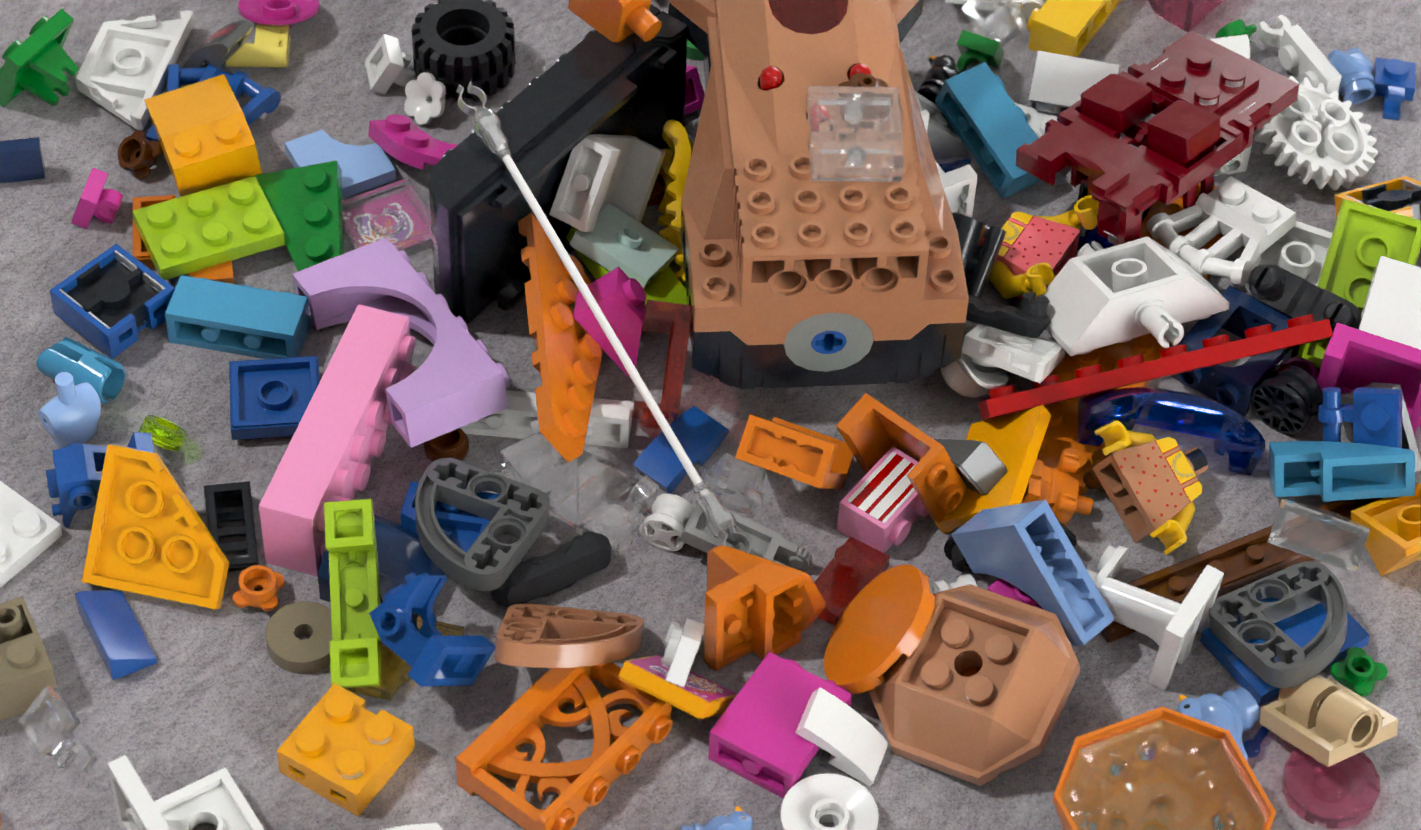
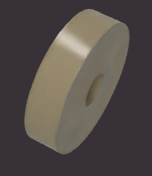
M301 601L288 604L275 612L268 621L265 631L267 651L272 661L286 671L299 674L317 672L329 666V641H332L331 609L316 602ZM302 635L310 636L307 639H298Z

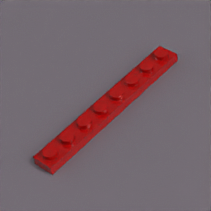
M1313 314L1286 320L1288 328L1272 332L1271 325L1267 324L1244 330L1246 338L1230 342L1228 334L1202 340L1203 349L1187 352L1186 344L1159 350L1161 359L1145 362L1143 354L1117 360L1118 369L1102 372L1100 364L1074 370L1076 379L1059 382L1057 374L1047 376L1041 383L1031 381L1033 389L1016 393L1015 385L992 389L988 391L990 399L978 403L981 418L986 420L1040 405L1045 406L1319 341L1333 336L1330 321L1325 319L1314 322Z

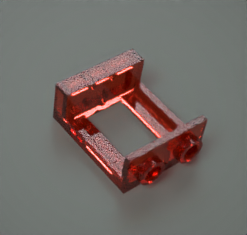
M647 299L642 331L670 334L661 404L657 403L667 422L672 423L679 414L693 305ZM634 400L630 418L639 419V426L661 429L647 404L643 401Z

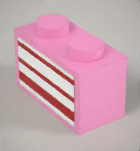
M892 446L840 501L837 531L880 557L893 544L896 546L900 545L907 537L912 523L919 516L926 517L929 514L907 477V474L918 461Z

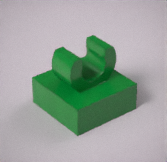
M962 29L957 42L961 54L957 61L958 71L960 73L966 71L967 66L972 62L979 64L986 62L988 67L992 66L999 69L1005 55L1001 43Z

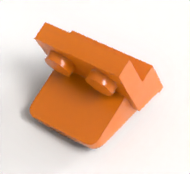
M719 545L709 550L707 553V592L705 593L704 661L717 671L752 651L763 660L769 652L777 655L801 642V632L813 624L826 605L811 576L801 570L729 546Z

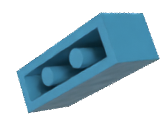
M986 62L945 80L934 102L1003 200L1042 181L1016 166L1017 149L1025 143L1031 144L1038 137L1028 124L1024 111L1014 104L1005 91L1002 80L998 75L993 74Z
M180 275L165 312L169 343L262 359L299 357L311 326L307 296Z

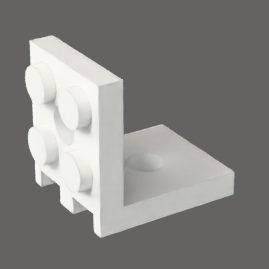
M126 755L107 763L121 830H192L200 823L214 824L217 826L216 830H264L226 767L153 801Z

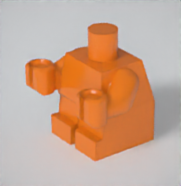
M1063 451L1055 468L1044 466L1043 461L1036 459L1021 503L1046 500L1057 520L1067 526L1074 513L1089 516L1093 507V499L1078 495L1079 480L1071 475V472L1075 473L1079 469L1080 462L1078 460L1080 456Z

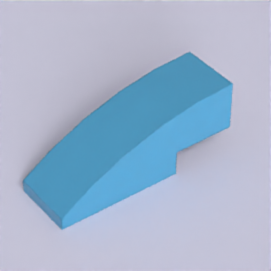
M1332 441L1269 442L1270 486L1275 497L1321 495L1323 501L1415 496V453L1413 450L1382 445Z

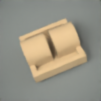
M1317 674L1298 686L1280 688L1278 700L1261 707L1259 724L1310 755L1316 761L1330 767L1397 736L1399 719L1332 678H1324Z

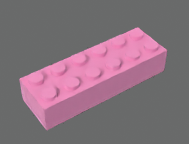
M360 304L357 305L259 504L266 563L318 576L323 552L326 551L324 502L354 500L358 490H365L370 477V464L374 457L381 456L386 442V430L391 423L385 388L400 382L417 370V367L412 365L411 358L415 348V337L410 336L408 316Z

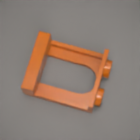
M750 414L735 458L820 489H843L854 455L845 441L777 417H773L772 421Z

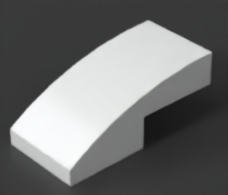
M819 687L811 694L796 730V734L831 754L829 764L867 786L873 784L889 743L873 725L850 706Z

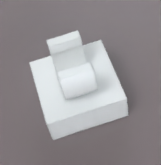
M383 34L365 61L369 85L372 91L386 94L393 82L400 86H406L415 76L414 71L406 69L412 58L405 53H401L398 38Z

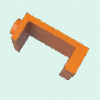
M865 393L836 425L855 459L866 473L892 446L918 461L907 474V477L929 515L938 524L947 513L954 511L960 505L964 494L968 491L943 445L869 394Z

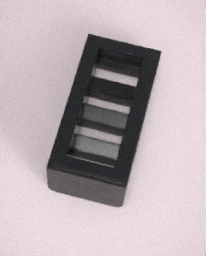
M250 481L204 485L207 528L222 552L243 550L248 552V557L227 559L229 561L228 572L243 571L250 566L259 565ZM242 506L243 511L216 513L215 508ZM244 521V526L217 528V523ZM246 535V541L219 543V538Z

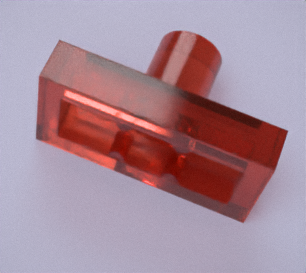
M850 536L844 545L836 549L833 559L814 582L826 603L825 608L818 617L836 626L843 612L856 595L869 582L889 568L890 556Z

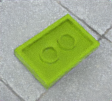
M255 176L132 211L134 224L159 276L164 280L285 245L284 232Z

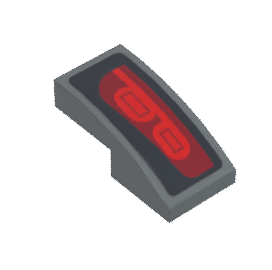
M240 20L222 27L192 53L182 68L207 67L211 63L218 69L243 46L254 25L249 20Z

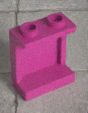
M1337 323L1325 351L1317 380L1322 392L1324 388L1337 387L1341 389V394L1372 382L1400 384L1415 436L1417 428H1421V350Z
M769 652L709 733L708 759L784 799L787 792L802 780L803 771L820 749L817 745L796 734L811 694L821 687L850 707L852 694L835 685L836 682L824 680L804 670L797 662L783 659Z

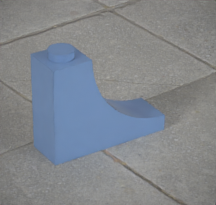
M1046 500L983 509L951 534L974 574L982 573L1001 578L1025 592L1044 610L1056 614L1072 646L1085 645L1115 620Z

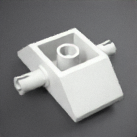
M1144 237L1106 249L1099 243L1092 242V247L1096 251L1088 243L1085 244L1078 252V257L1068 260L1043 294L1050 301L1046 315L1049 316L1051 322L1046 330L1070 356L1088 354L1095 349L1115 343H1125L1135 337L1149 333L1157 339V342L1162 347L1169 348V342L1175 346L1183 338L1184 328L1181 325L1182 323L1196 319H1206L1213 314L1229 310V302L1195 271L1190 264L1150 237Z

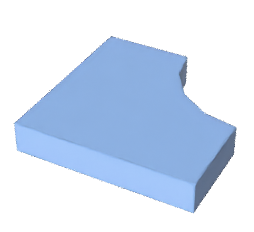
M323 129L284 143L285 153L294 168L337 160L342 170V199L396 180L394 166L377 143L364 146L344 144L332 139Z

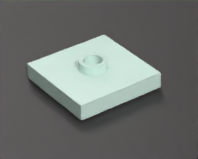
M609 202L600 210L593 232L577 230L569 243L571 247L610 272L620 267L630 279H636L643 289L674 260L680 249Z

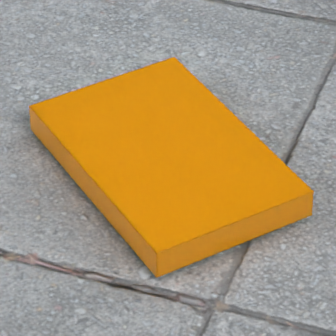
M1044 405L971 424L965 440H976L986 443L1006 466L1007 472L987 495H981L968 489L960 505L954 511L947 513L939 524L935 521V524L943 533L952 532L955 528L964 525L983 509L1021 504L1051 418V414Z

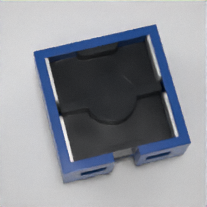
M116 243L50 290L54 314L113 359L139 340L138 332L145 327L153 330L166 321L165 312L175 288Z

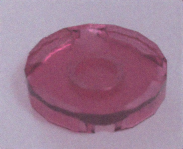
M1297 748L1291 753L1284 766L1282 792L1289 807L1302 819L1312 824L1315 821L1327 824L1326 828L1342 829L1357 825L1371 814L1380 793V776L1373 762L1363 752L1327 767Z

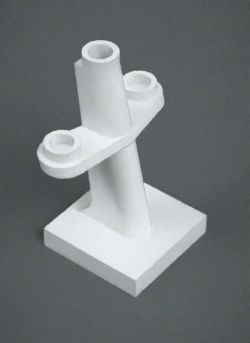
M1109 545L1098 563L1097 570L1100 572L1096 573L1088 569L1086 570L1113 614L1114 621L1150 637L1159 645L1148 682L1165 691L1170 683L1176 662L1180 665L1183 664L1190 653L1196 632L1202 633L1205 630L1209 620V609H1211L1215 602L1224 573L1207 564L1182 604L1115 580L1126 561L1129 548L1121 545L1115 548Z

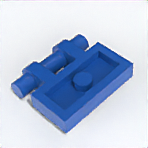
M1357 387L1353 392V404H1341L1340 388H1324L1323 404L1318 406V421L1323 422V441L1341 442V422H1353V443L1402 448V390Z

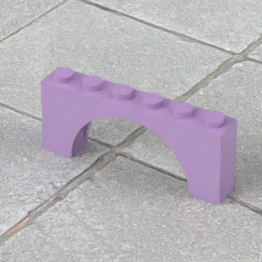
M387 237L292 274L296 295L308 297L310 322L316 330L350 322L357 305L360 304L408 316L409 327L424 335L434 344L428 358L417 370L400 382L385 388L391 424L411 448L508 408L506 388L510 387V380L504 366L500 362L495 364L489 357L484 343L480 339L475 340L470 335L462 317H455L452 314L443 295H436L433 292L424 273H417L411 266L405 251H398Z

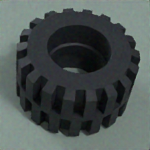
M438 0L437 4L430 3L424 7L423 13H418L416 16L415 24L412 25L413 64L416 78L421 73H431L436 81L444 84L446 89L445 99L453 97L455 101H458L460 94L456 90L461 85L464 87L462 93L463 101L467 98H472L473 101L480 100L478 96L468 93L470 81L472 86L482 89L485 95L488 96L496 94L497 88H504L509 83V78L513 77L515 72V30L512 18L508 17V12L503 7L496 8V2L492 0Z

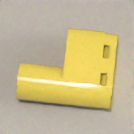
M257 24L254 43H244L225 62L226 67L288 68L290 53L289 25L271 26Z

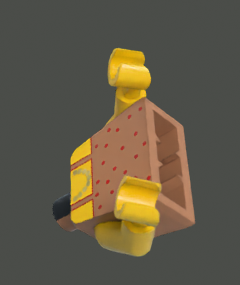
M1113 421L1095 430V434L1100 435L1105 441L1106 447L1102 449L1103 454L1106 456L1114 451L1115 453L1105 458L1092 469L1132 539L1136 543L1149 534L1153 539L1158 537L1165 546L1164 554H1170L1187 540L1186 531L1195 513L1193 500L1203 492L1202 485L1196 476L1207 470L1208 462L1206 456L1196 447L1182 452L1176 440L1172 437L1157 440L1149 433L1126 430L1119 421Z

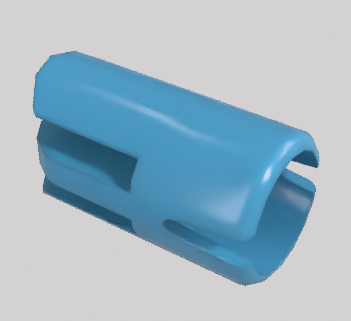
M68 337L44 350L36 361L38 370L55 380L59 373L68 372L73 376L74 385L84 382L89 383L95 389L103 404L109 403V400L103 396L115 399L125 382V368L121 363Z

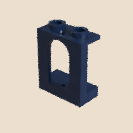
M1229 285L1221 294L1229 302V310L1199 320L1178 345L1186 344L1187 352L1203 349L1202 340L1215 337L1222 328L1245 339L1244 330L1270 324L1272 332L1287 329L1286 320L1292 318ZM1300 345L1251 356L1245 363L1236 367H1224L1218 364L1171 375V377L1177 379L1183 385L1191 387L1217 401L1221 406L1229 408L1245 417L1249 411L1254 389L1260 382L1264 381L1269 371L1277 366L1281 360L1284 361L1295 357L1298 354Z

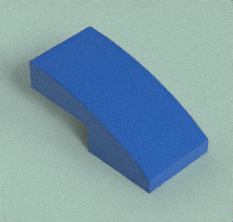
M696 406L685 411L670 424L671 429L693 466L695 463L703 466L730 433L728 428ZM663 431L632 464L637 472L669 494L674 491L687 475L686 470Z

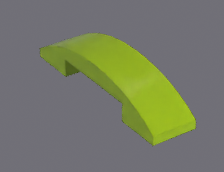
M371 499L324 502L325 543L329 553L332 641H329L331 686L334 683L344 689L380 686L381 639L369 614L380 605L373 503Z

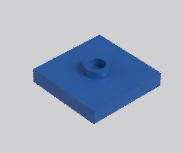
M318 356L229 361L230 427L232 440L293 436L320 382Z

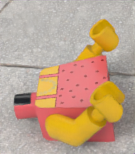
M1092 195L1084 196L1075 203L1074 210L1056 216H1033L1022 212L1012 213L1001 228L1006 231L988 279L1000 295L1004 298L1017 297L1020 300L1023 299L1022 295L1027 292L1036 293V299L1041 294L1043 295L1068 260L1076 257L1081 226L1086 230H1092L1097 226L1099 201L1092 199ZM983 223L984 225H986V230L983 235L980 246H983L988 230L990 228V225L986 223Z

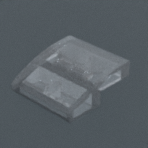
M808 86L806 101L810 132L808 155L811 181L902 182L903 135L899 87Z

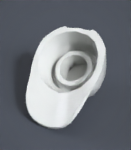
M961 353L960 359L943 368L941 367V375L948 386L966 397L977 398L986 395L989 390L1005 386L1009 380L1006 370L999 367H986L971 361V356Z

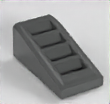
M934 439L946 449L967 489L981 495H987L1007 472L1003 462L984 442L976 440Z

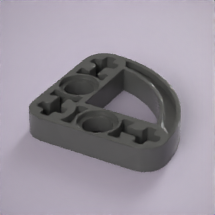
M440 458L433 461L423 473L416 491L415 524L417 535L424 551L432 562L445 574L474 590L492 591L503 585L549 522L550 502L549 497L544 492L454 458ZM482 491H493L498 493L499 496L486 500L481 499L477 494ZM437 501L490 520V523L467 553L456 546L441 529L435 515ZM510 534L516 536L519 540L514 543L505 544L500 543L496 538L500 535ZM490 556L493 558V566H488Z
M1313 561L1300 562L1215 599L1213 606L1209 609L1210 630L1215 637L1267 684L1277 688L1295 687L1324 670L1340 652L1345 642L1348 628L1345 592L1337 577L1325 565ZM1265 598L1280 599L1279 601L1275 602L1259 601ZM1319 603H1322L1327 613L1320 631L1302 648L1274 624ZM1251 639L1267 640V642L1258 644L1247 643L1246 641Z

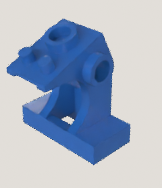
M133 432L127 447L154 452L151 433ZM72 443L64 448L52 450L55 469L46 470L50 498L59 497L60 504L51 506L53 516H63L64 527L69 528L77 510H86L96 504L102 476L101 473H96V471H103L107 446Z
M412 572L406 575L404 579L407 584L399 585L386 592L382 597L384 602L369 613L381 641L412 667L408 676L421 687L473 685L495 650V645L484 636H443L436 629L437 619L433 612V604L448 578L442 575H429L428 573L416 576ZM419 615L422 618V626L420 629L417 626V618Z

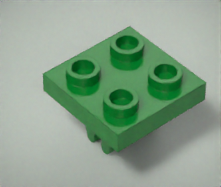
M62 8L50 19L47 16L39 19L30 30V36L24 42L20 40L14 41L3 53L2 59L5 62L0 68V105L3 108L25 89L52 106H56L59 101V97L54 91L62 96L69 94L70 88L66 84L68 78L62 71L67 72L71 76H76L78 67L63 49L74 19Z

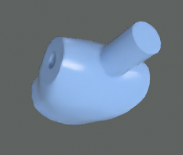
M68 372L59 373L55 377L57 396L52 398L38 411V416L58 447L64 448L72 443L84 444L93 438L98 430V421L101 413L100 398L89 383L84 382L74 385L72 374Z

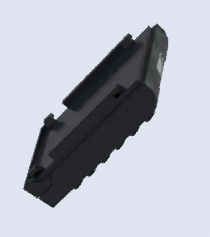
M651 4L650 12L662 22V27L659 33L650 41L644 42L634 32L620 42H611L597 30L589 31L578 45L568 53L562 54L553 66L540 77L533 78L521 93L512 100L506 101L499 111L494 114L498 121L496 126L506 142L504 146L507 151L504 154L499 155L497 150L493 151L483 132L481 131L479 134L476 127L459 145L444 153L441 160L438 161L430 172L429 182L435 294L443 295L449 310L455 317H462L465 323L468 324L495 299L498 301V307L505 311L525 293L524 283L531 280L529 267L522 262L521 249L528 246L527 237L519 233L518 221L530 213L533 215L534 213L502 160L504 156H511L569 254L574 249L569 245L566 236L572 226L549 214L572 149L589 134L631 135L661 150L670 149L662 138L665 123L668 120H676L683 126L685 125L687 24L664 11L661 12L659 8Z

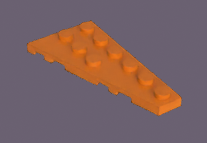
M530 213L518 221L519 233L527 237L528 246L521 249L522 262L529 267L531 280L524 283L529 335L534 339L537 338L538 350L531 353L532 365L540 372L542 385L535 389L539 431L567 462H570L583 454L603 349L573 318L576 295L579 289L539 221ZM570 255L586 285L591 284L592 282L585 275L579 260Z

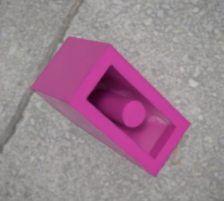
M617 267L587 286L636 368L646 294L636 279H630L620 267ZM578 291L573 318L629 377L627 370L581 292Z

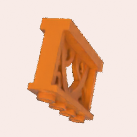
M613 662L585 667L550 668L456 757L457 785L470 795L476 793L525 830H572L578 820V816L590 805H598L608 793L610 785L621 774H629L637 766L642 753L652 743L659 744L666 738L673 725L671 720L672 705L621 680L619 674L622 668ZM596 679L613 692L601 698L591 681ZM569 702L574 705L575 713L564 714L560 711ZM626 703L633 705L643 714L630 727H625L620 724V721L623 718L630 717V711L617 709L607 714L606 710L614 705ZM588 720L591 721L594 742L590 757L569 762L543 763L545 758V739L541 729L546 724L557 727H573L583 724ZM610 738L615 740V742L611 746ZM526 743L532 744L535 747V753L531 761H526L529 751L524 753L518 752ZM497 774L517 780L515 790L509 789L494 778L493 775ZM530 783L538 784V798L541 802L543 796L548 792H555L559 796L546 809H537L526 801L525 792Z

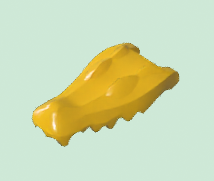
M668 120L663 127L662 138L670 149H662L666 154L659 170L663 178L665 193L658 210L664 215L659 217L657 223L667 227L659 231V235L680 248L674 258V262L680 266L681 270L674 274L681 283H686L681 243V208L694 143L689 139L686 129L680 122Z

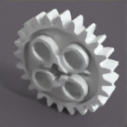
M1290 76L1288 78L1298 83V81L1293 76ZM1304 78L1301 84H1299L1297 101L1257 130L1259 132L1254 137L1255 141L1266 143L1267 146L1262 151L1264 154H1274L1277 157L1274 162L1275 166L1283 164L1288 166V175L1290 177L1297 172L1301 174L1303 184H1307L1310 179H1313L1319 189H1323L1326 183H1328L1334 191H1337L1341 185L1346 189H1350L1353 183L1359 184L1375 164L1373 159L1378 153L1373 148L1377 141L1376 138L1367 135L1372 128L1371 125L1359 122L1363 116L1362 112H1351L1349 108L1352 102L1350 100L1340 102L1338 100V91L1335 90L1331 94L1326 93L1323 83H1319L1314 88L1308 78Z

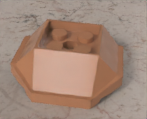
M969 584L933 593L935 596L934 610L921 641L910 657L902 653L894 664L882 674L884 682L869 690V693L894 754L982 786L997 778L999 773L1017 767L1043 752L1081 669L1056 614ZM970 667L981 668L973 676H961L963 671Z

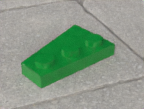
M337 160L255 175L284 232L285 244L297 271L344 254L342 170Z

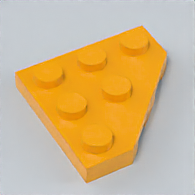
M107 444L82 582L211 609H221L229 561L158 453Z

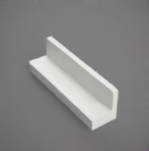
M506 390L508 408L460 427L465 434L548 441L539 431L536 394L532 392ZM594 398L585 445L628 448L634 408L633 402Z

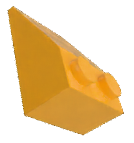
M224 74L144 99L180 197L262 174L255 141L243 111Z

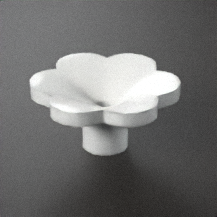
M421 73L417 80H410L406 84L405 93L407 99L404 103V111L408 116H414L417 124L428 125L433 118H438L443 114L446 89L444 84L436 81L431 73Z

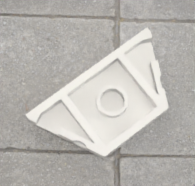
M180 11L181 19L156 22L155 15L138 17L131 21L116 20L103 22L75 77L77 90L135 129L143 131L150 117L144 99L161 94L168 80L169 65L176 63L195 24L193 11Z
M978 324L965 335L961 353L971 356V361L986 367H999L1041 383L1064 359L1066 351L1055 341L1040 337H1025Z

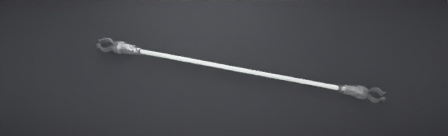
M470 81L468 93L478 96L482 101V108L477 112L475 107H470L462 100L464 87L459 85L456 90L460 94L458 98L459 108L464 113L473 116L471 124L478 137L484 139L490 151L497 155L499 160L503 161L693 482L695 486L693 489L697 494V502L705 514L706 525L710 532L716 538H721L723 540L721 545L725 546L726 539L730 533V537L741 541L746 548V552L750 553V540L746 535L735 531L737 524L732 511L723 505L717 493L709 488L707 483L700 478L512 160L508 140L501 130V121L493 110L484 107L486 103L484 91L476 86H472Z

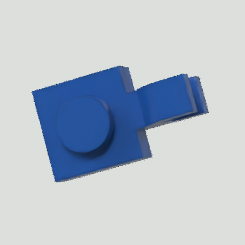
M1375 57L1372 76L1375 78L1374 88L1376 92L1374 96L1384 97L1382 119L1399 121L1401 102L1413 100L1416 82V63L1400 59Z

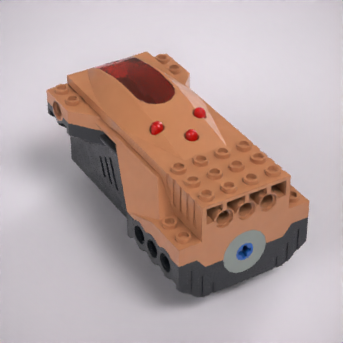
M668 0V14L688 25L687 39L702 53L706 85L681 208V243L686 281V301L689 314V334L692 347V367L708 376L711 375L730 387L734 386L741 389H754V387L788 388L887 384V382L909 383V381L916 379L920 380L931 374L935 369L943 368L961 358L969 297L959 236L900 43L921 16L924 0ZM854 74H869L887 83V94L892 98V106L889 111L879 113L877 119L873 121H865L858 115L849 116L841 111V100L836 95L837 86L842 82L849 81Z

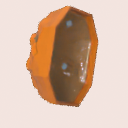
M1164 706L1076 737L1052 799L1063 830H1270L1276 814L1274 807L1229 730Z

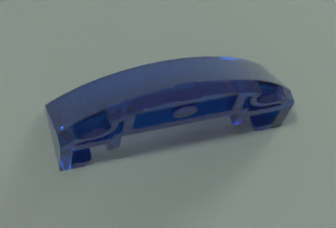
M1131 387L1098 392L1082 397L1078 402V443L1100 446L1104 439L1100 435H1096L1095 430L1113 421L1121 422L1126 430L1132 431L1135 424L1215 439L1214 452L1221 456H1224L1225 452L1228 454L1229 471L1251 476L1265 450V439L1258 429L1245 417L1222 404L1191 393L1165 388Z

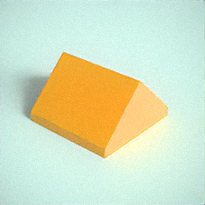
M1421 483L1415 485V496L1382 498L1351 511V519L1380 576L1421 560Z

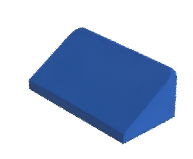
M80 591L75 593L78 612L112 680L157 663V658L122 591Z

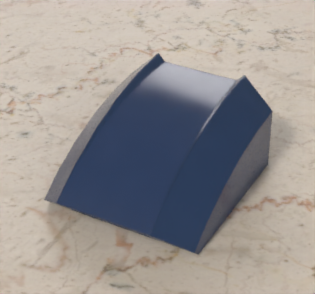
M374 514L380 604L384 602L382 597L386 592L399 585L407 584L404 577L412 572L416 576L424 573L444 576L445 573L432 562L424 551L415 532ZM326 549L323 552L318 573L320 599L331 602L329 553Z

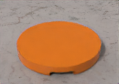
M908 564L898 565L878 575L856 595L838 620L826 647L824 672L828 680L836 682L835 685L851 694L863 693L884 682L882 674L894 664L902 653L910 657L921 641L934 610L935 596L930 593L929 577L915 566Z

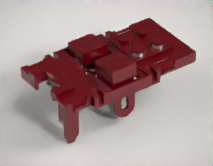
M1190 31L1163 49V54L1150 63H1143L1140 66L1134 63L1128 67L1127 73L1122 71L1119 74H1109L1081 93V100L1058 114L1057 121L1051 119L1045 123V134L1031 144L1025 143L1017 149L1016 166L1051 186L1055 184L1056 173L1065 176L1071 172L1070 185L1076 187L1079 183H1082L1088 187V194L1092 195V199L1099 200L1097 234L1108 239L1114 245L1140 239L1142 212L1155 204L1157 200L1165 205H1169L1183 195V207L1187 209L1196 204L1202 193L1208 195L1212 192L1214 188V172L1250 147L1256 130L1297 101L1299 83ZM1149 115H1155L1153 118L1148 120V122L1143 121ZM1200 183V193L1196 198V186Z

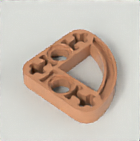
M528 603L514 604L508 607L496 634L495 660L505 665L534 668L585 667L614 662L626 658L640 649L643 640L644 620L639 616L626 613Z

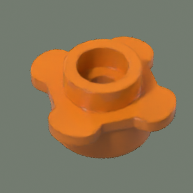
M254 565L246 568L239 574V590L233 594L234 604L240 608L249 605L254 608H261L263 611L274 610L279 604L277 594L278 590L285 584L282 574L274 572L269 567L263 565Z

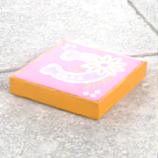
M660 655L627 660L624 662L619 674L621 680L699 719L724 713L737 696V693L692 671L689 672L684 687L666 681L669 666L661 664L663 657Z

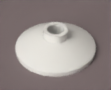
M826 773L802 779L787 792L782 802L780 820L783 830H877L879 813L873 796L863 785L843 775ZM829 822L833 823L835 827H825L821 824Z

